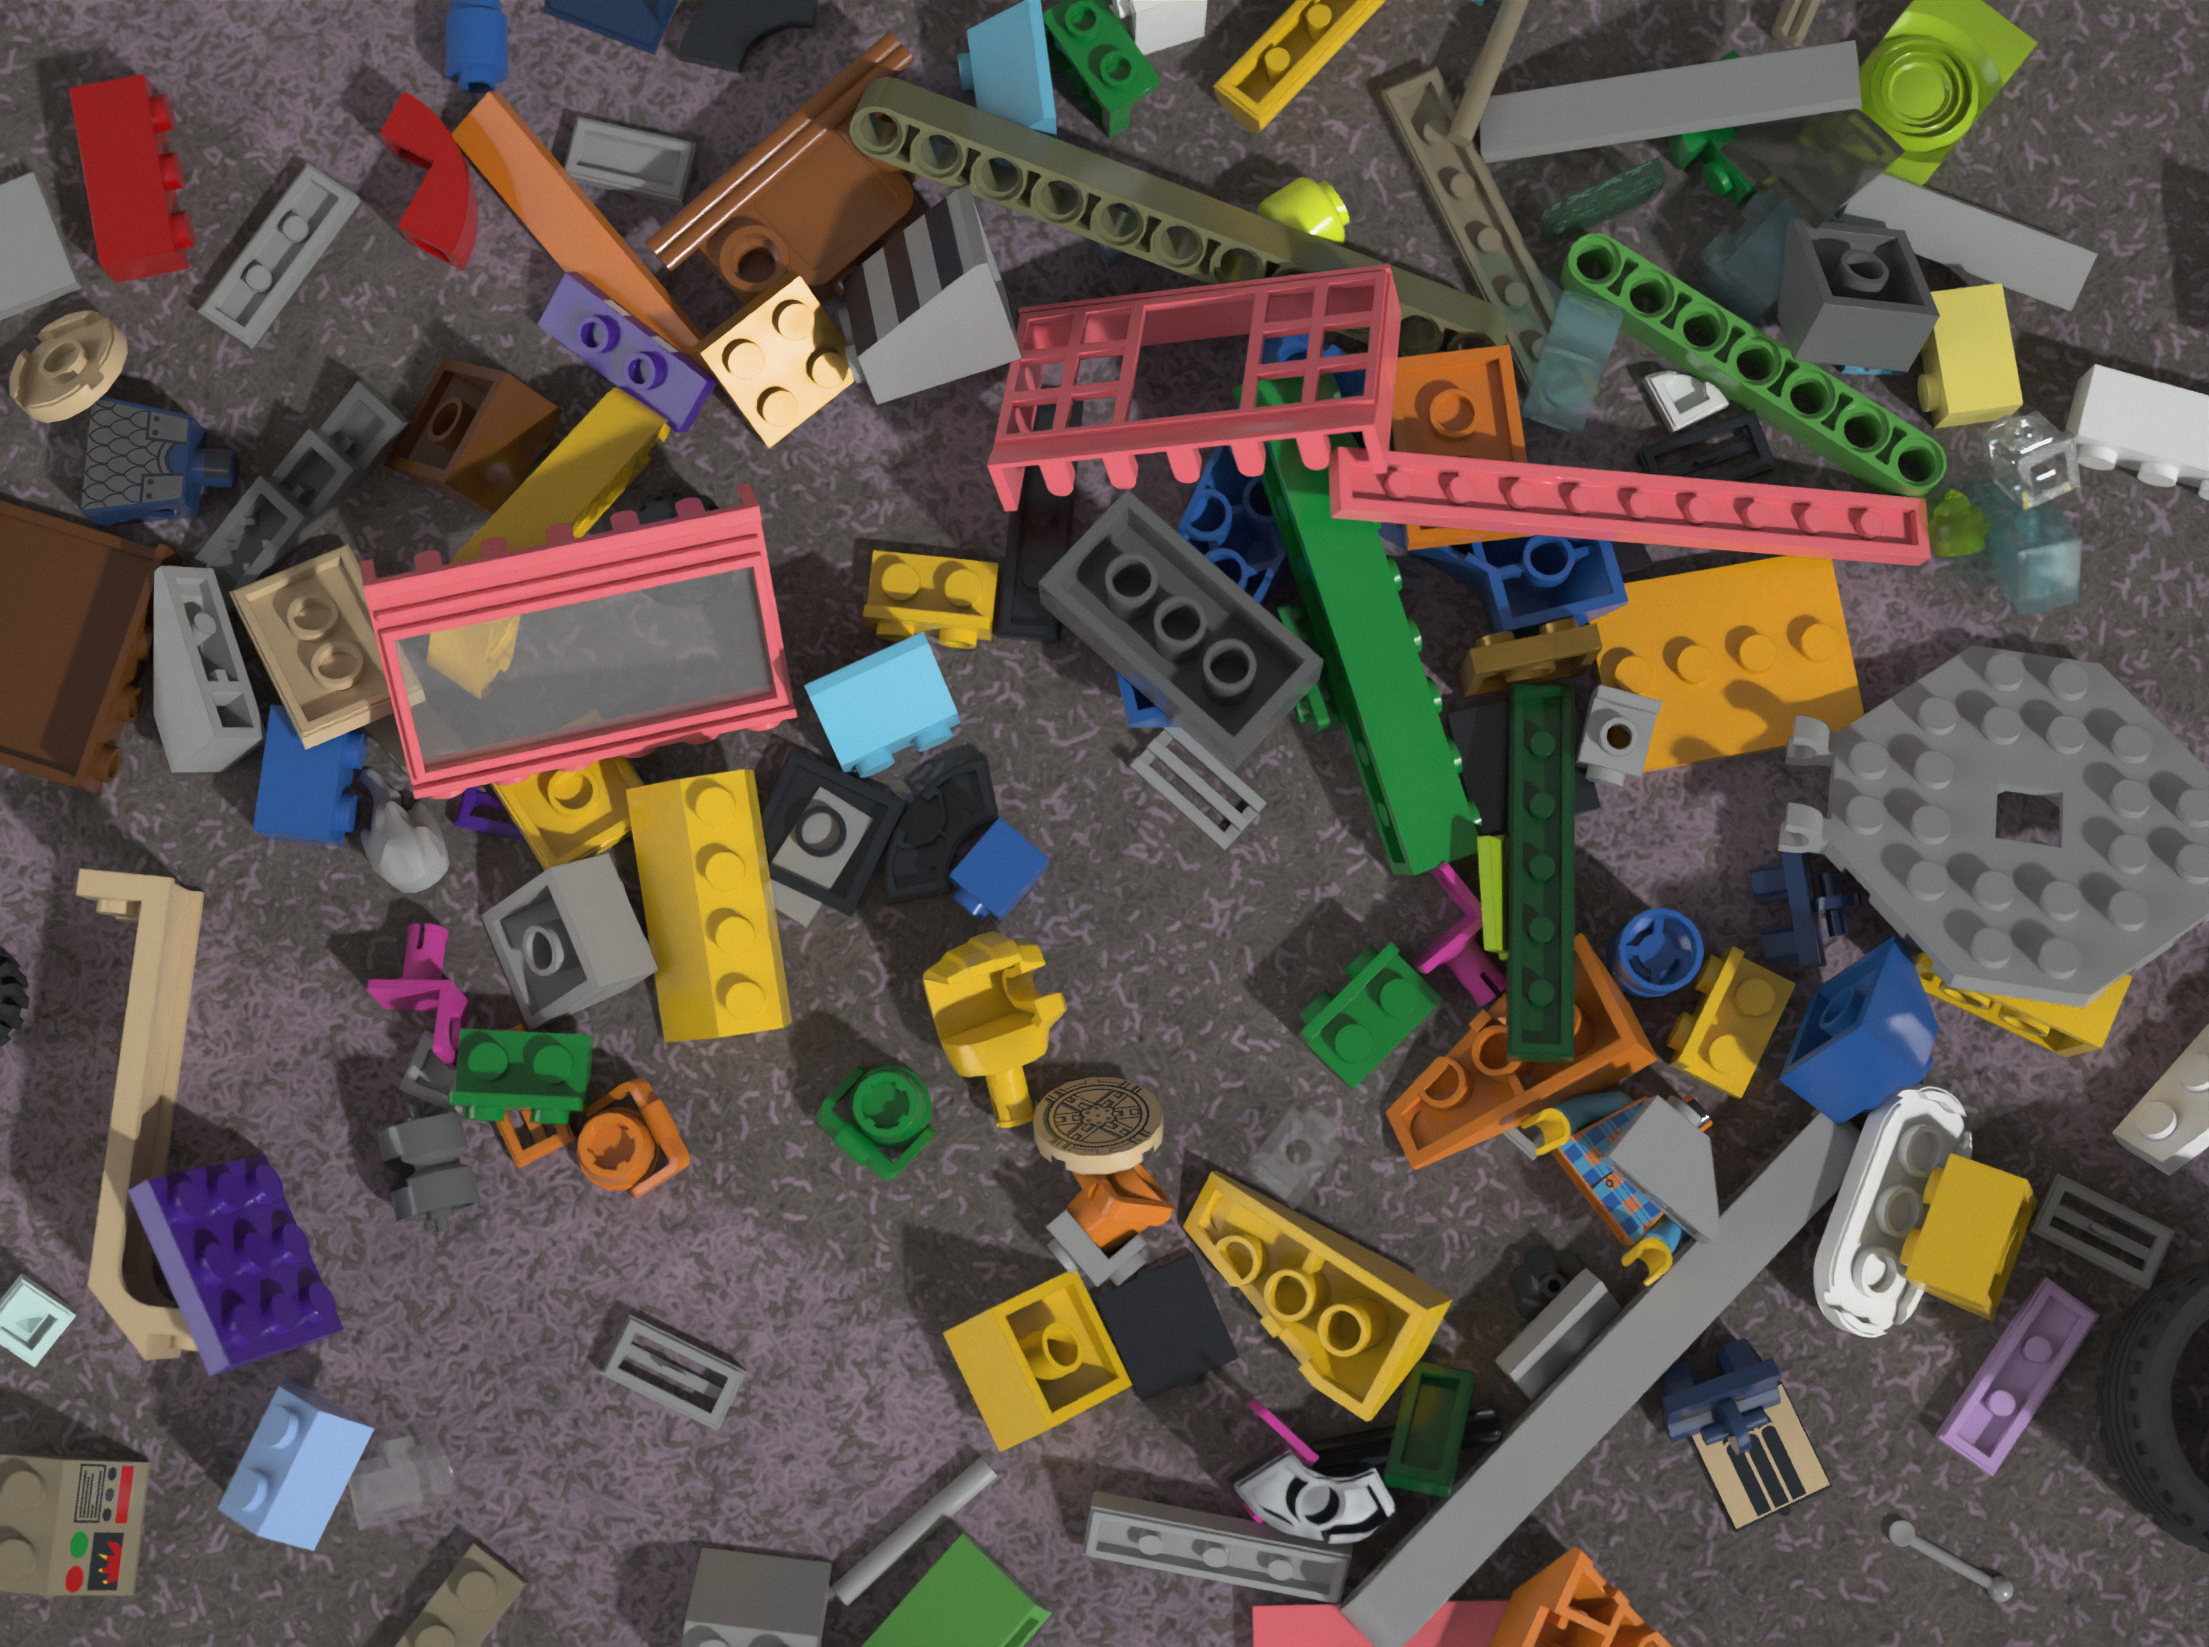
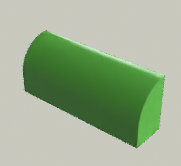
M962 1533L861 1647H1023L1052 1613L988 1552Z

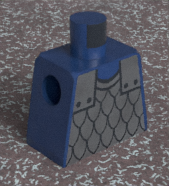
M101 396L91 405L81 513L97 526H116L199 516L202 486L236 487L239 476L238 454L236 450L206 449L207 430L191 416Z

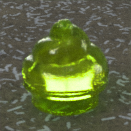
M1954 489L1946 493L1945 501L1935 508L1934 517L1928 520L1927 525L1929 542H1933L1934 554L1941 557L1962 556L1980 552L1986 548L1985 535L1991 532L1990 521L1985 517L1983 510L1970 503L1969 498L1965 494Z

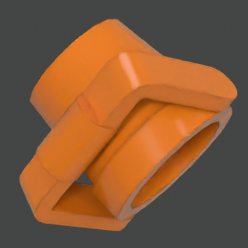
M636 1078L622 1083L588 1106V1114L586 1116L589 1120L584 1124L577 1138L576 1156L582 1172L592 1183L607 1190L627 1191L631 1189L630 1193L635 1200L658 1187L689 1165L690 1155L679 1136L680 1131L663 1101L657 1098L647 1080ZM631 1094L640 1111L636 1112L630 1108L609 1107ZM662 1148L670 1164L653 1175L660 1161Z
M1141 1163L1130 1169L1106 1175L1079 1174L1072 1171L1073 1176L1082 1189L1067 1205L1068 1210L1087 1235L1108 1254L1113 1253L1149 1226L1165 1224L1170 1219L1171 1213L1175 1210L1169 1196Z

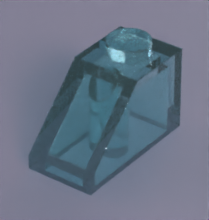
M2035 475L1974 486V493L1996 584L2016 615L2044 613L2052 608L2079 603L2082 539Z

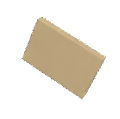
M348 544L229 592L233 605L305 750L394 713L363 589L361 569ZM395 640L408 701L411 706L426 700L423 687L399 641Z

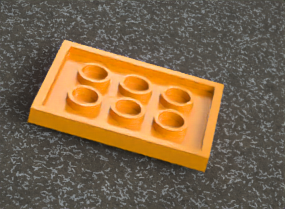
M1785 555L1623 583L1629 601L1628 604L1586 623V625L1597 623L1603 647L1593 662L1598 685L1662 701L1642 773L1786 748L1789 736L1793 735V724L1796 715L1818 719L1824 722L1830 731L1834 732L1842 730L1865 715L1832 559ZM1610 727L1607 732L1610 745L1616 749H1624L1629 741L1628 733L1622 727Z

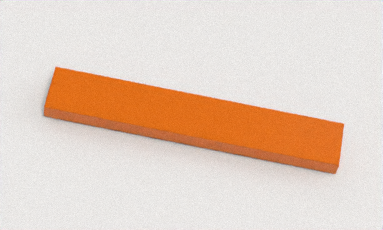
M489 91L451 133L456 143L565 273L577 271L712 375L693 348L695 344L705 337L704 334L502 94Z

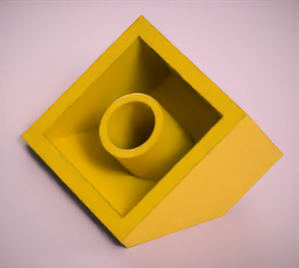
M1950 1153L1945 1169L1935 1166L1929 1176L1923 1195V1203L1931 1206L1922 1230L1912 1227L1909 1231L1901 1252L1900 1264L1908 1266L1904 1276L1912 1286L1972 1314L1994 1322L2038 1201L2027 1179Z
M1067 1271L943 1332L999 1452L1050 1430L1133 1385L1078 1271H1075L1073 1274Z

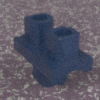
M1782 851V860L1750 870L1756 904L1762 905L1789 900L1793 922L1791 924L1760 929L1765 962L1782 964L1800 963L1801 967L1807 969L1828 966L1819 915L1825 914L1829 937L1848 935L1844 911L1862 907L1861 894H1841L1838 871L1818 874L1822 898L1816 899L1809 853Z
M1745 1338L1724 1345L1715 1352L1716 1364L1722 1375L1720 1377L1701 1383L1692 1362L1684 1360L1672 1364L1659 1377L1662 1392L1664 1428L1671 1443L1701 1433L1706 1446L1728 1439L1737 1455L1751 1451L1752 1446L1748 1431L1768 1424L1764 1409L1781 1404L1777 1381L1781 1380V1373L1773 1357L1762 1361L1761 1357Z

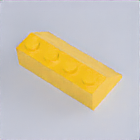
M735 770L626 789L650 951L658 968L654 972L664 1042L720 1038L779 1029L791 1024V1009L754 770Z

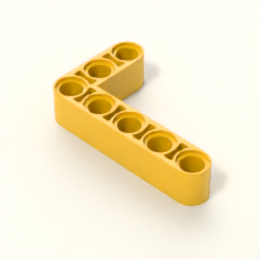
M619 387L611 389L463 546L449 564L481 558L480 543L492 537L505 538L509 552L548 544L545 530L556 524H569L572 527L575 538L583 537L649 464L652 458L647 454L658 439L664 442L669 434L670 427L666 424L668 420ZM520 615L430 633L426 659L427 665L480 699L487 697L493 690L489 683L498 670L501 668L506 671L510 665Z

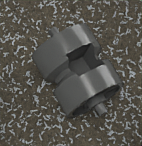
M420 1103L408 1105L410 1118L405 1119L404 1123L388 1127L376 1133L385 1169L396 1172L398 1180L389 1187L397 1223L427 1218V1222H435L437 1233L450 1230L447 1217L453 1216V1211L481 1202L473 1168L460 1163L459 1156L468 1148L461 1115L455 1112L430 1116V1114H423Z

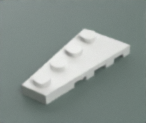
M2209 1023L2112 1132L2117 1142L2126 1150L2169 1176L2209 1147Z

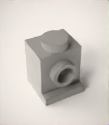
M1600 684L1591 691L1575 750V766L1587 769L1585 779L1610 787L1623 788L1625 779L1635 781L1641 777L1656 717L1660 712L1662 701ZM1619 726L1628 733L1629 741L1624 749H1616L1608 743L1607 732L1610 727Z

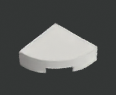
M1676 371L1653 373L1642 380L1671 435L1725 409L1729 405L1724 395L1713 384L1707 381L1705 383L1692 376L1678 374Z

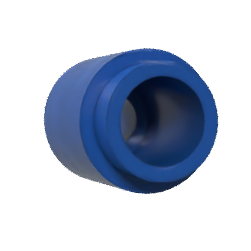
M452 0L451 11L445 15L446 76L450 80L459 83V88L463 91L487 93L495 90L496 83L505 81L509 76L508 19L501 12L499 0Z

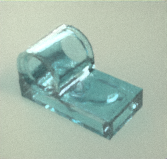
M1564 289L1553 316L1520 416L1576 435L1581 434L1602 371L1616 341L1625 308Z

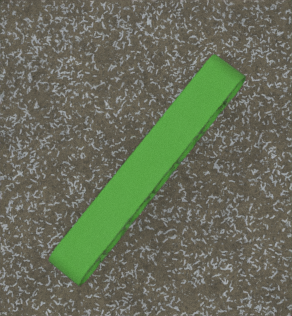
M1589 233L1580 237L1572 245L1560 272V283L1564 292L1573 301L1699 380L1713 384L1723 395L1749 411L1755 409L1758 417L1882 495L1922 498L1943 478L1947 467L1946 455L1942 447L1930 436L1813 363L1793 360L1789 348L1615 239L1601 233ZM1582 260L1598 262L1603 267L1606 277L1600 280H1591L1584 277L1579 272L1577 262ZM1634 293L1650 295L1655 299L1658 311L1654 313L1638 311L1633 306L1630 295ZM1693 325L1703 328L1711 339V345L1698 347L1691 344L1686 339L1683 328ZM1748 358L1756 361L1764 372V379L1750 380L1745 378L1739 372L1737 360ZM1804 392L1811 396L1816 404L1817 413L1805 414L1799 412L1791 402L1790 393ZM1856 425L1861 427L1870 439V447L1859 448L1852 445L1844 434V426ZM1908 458L1914 460L1923 472V481L1913 482L1906 479L1898 468V459Z

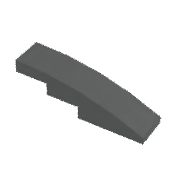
M357 381L320 429L308 428L271 476L259 475L187 567L213 568L226 610L228 612H235L236 609L229 592L273 575L364 482L413 423L369 382Z

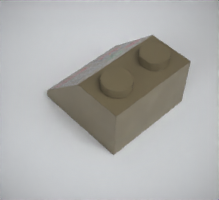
M32 1451L0 1453V1591L35 1595H134L151 1462Z

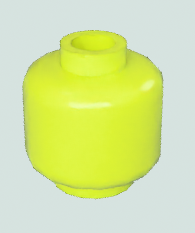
M1308 177L1297 178L1264 199L1257 209V214L1339 246L1344 243V226L1350 222L1347 209L1335 189L1327 181L1323 180L1318 184Z

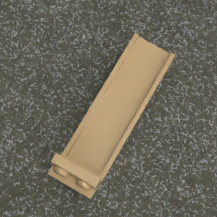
M79 869L76 895L96 902V913L116 916L115 920L138 924L88 1287L144 1360L180 1358L181 1350L198 1351L178 1304L168 1299L156 1284L153 1270L155 1252L128 1190L148 1179L166 1176L204 892L185 889L174 884L175 879L171 877Z

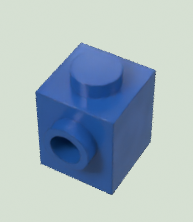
M999 817L949 875L951 883L958 888L952 899L980 923L989 915L997 923L1001 924L1050 867L1049 858Z

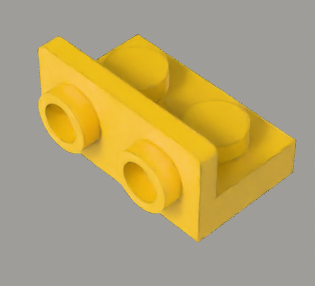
M873 550L868 600L863 610L866 628L876 629L877 638L892 642H901L914 636V633L921 632L939 635L938 643L952 648L972 649L976 648L977 639L991 641L999 563Z
M1731 946L1722 952L1720 958L1710 954L1705 961L1694 984V989L1703 994L1692 1015L1684 1011L1680 1014L1670 1032L1666 1046L1675 1050L1668 1065L1736 1099H1741L1796 983L1743 958L1745 951Z

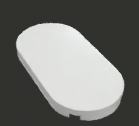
M1919 1083L1911 1088L1904 1085L1889 1094L1882 1104L1872 1111L1866 1119L1814 1263L1813 1282L1818 1305L1825 1317L1841 1330L1863 1337H1878L1887 1334L1883 1330L1888 1329L1892 1324L1901 1325L1913 1314L1922 1298L1924 1291L1912 1286L1904 1276L1908 1266L1900 1264V1256L1905 1240L1912 1227L1922 1230L1931 1205L1923 1203V1195L1934 1167L1938 1166L1945 1169L1950 1153L1971 1160L1973 1149L1971 1132L1964 1131V1123L1961 1116H1967L1962 1104L1955 1096L1944 1089Z

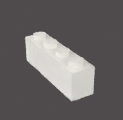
M2095 364L2077 382L2061 450L2078 454L2077 462L2089 468L2111 470L2115 468V465L2139 471L2138 479L2150 485L2171 487L2176 485V482L2200 488L2199 496L2209 501V395Z

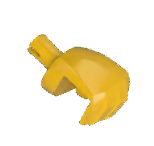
M991 931L970 938L967 943L946 952L938 963L923 974L922 981L941 1045L953 1070L959 1076L964 1077L985 1076L995 1113V1124L997 1127L1000 1126V1128H1011L1026 1124L1034 1119L1035 1109L1032 1106L1023 1065L1037 1060L1046 1053L1049 1042V1030L1061 1018L1067 1008L1062 992L1042 995L1034 986L1033 971L1045 965L1038 945L1026 938H1009L996 931Z

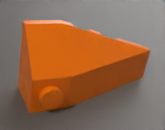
M1580 933L1574 936V1059L1572 1063L1506 1061L1505 992L1488 1011L1482 1009L1468 1024L1472 1028L1444 1057L1438 1056L1386 1111V1114L1411 1167L1418 1170L1502 1134L1509 1129L1518 1127L1525 1119L1544 1109L1554 1108L1576 1095L1598 1093L1657 1061L1658 1058L1630 1004L1586 937ZM1529 1075L1534 1081L1527 1084L1524 1078Z

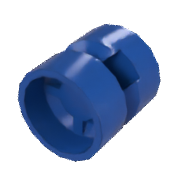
M1667 908L1648 909L1619 927L1610 939L1606 953L1608 972L1617 986L1630 996L1644 1000L1661 998L1689 983L1699 971L1704 954L1702 937L1694 923L1682 913Z

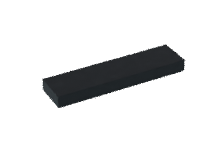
M1084 400L1073 402L1069 428L1082 426ZM1057 403L1037 406L1033 431L1052 429ZM1071 461L1075 470L1073 491L1067 496H1056L1048 490L1039 465L1025 467L1018 509L1009 513L997 638L1060 644L1062 622L1041 604L1038 582L1070 549L1078 461Z

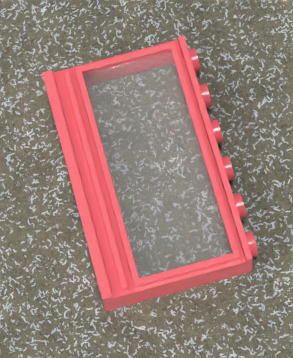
M750 483L737 485L740 505L705 512L701 499L695 497L684 498L675 503L677 518L640 525L635 511H620L610 517L613 531L579 538L574 537L571 525L556 524L545 530L548 544L510 552L505 538L492 537L480 543L481 558L443 565L439 551H423L414 556L416 571L377 578L373 559L361 561L360 569L363 589L414 798L419 799L430 796L434 799H448L460 795L466 788L489 783L513 785L526 780L531 774L554 769L565 772L578 771L590 766L596 760L619 755L626 758L643 757L654 752L657 747L680 742L693 745L704 744L716 739L722 733L745 728L751 731H764L778 726L782 720L796 718L797 713L788 674L762 529L760 507Z

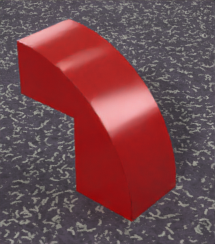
M404 91L379 134L392 154L428 171L397 226L409 244L463 271L470 258L478 228L479 210L475 183L467 162L443 122L420 100Z

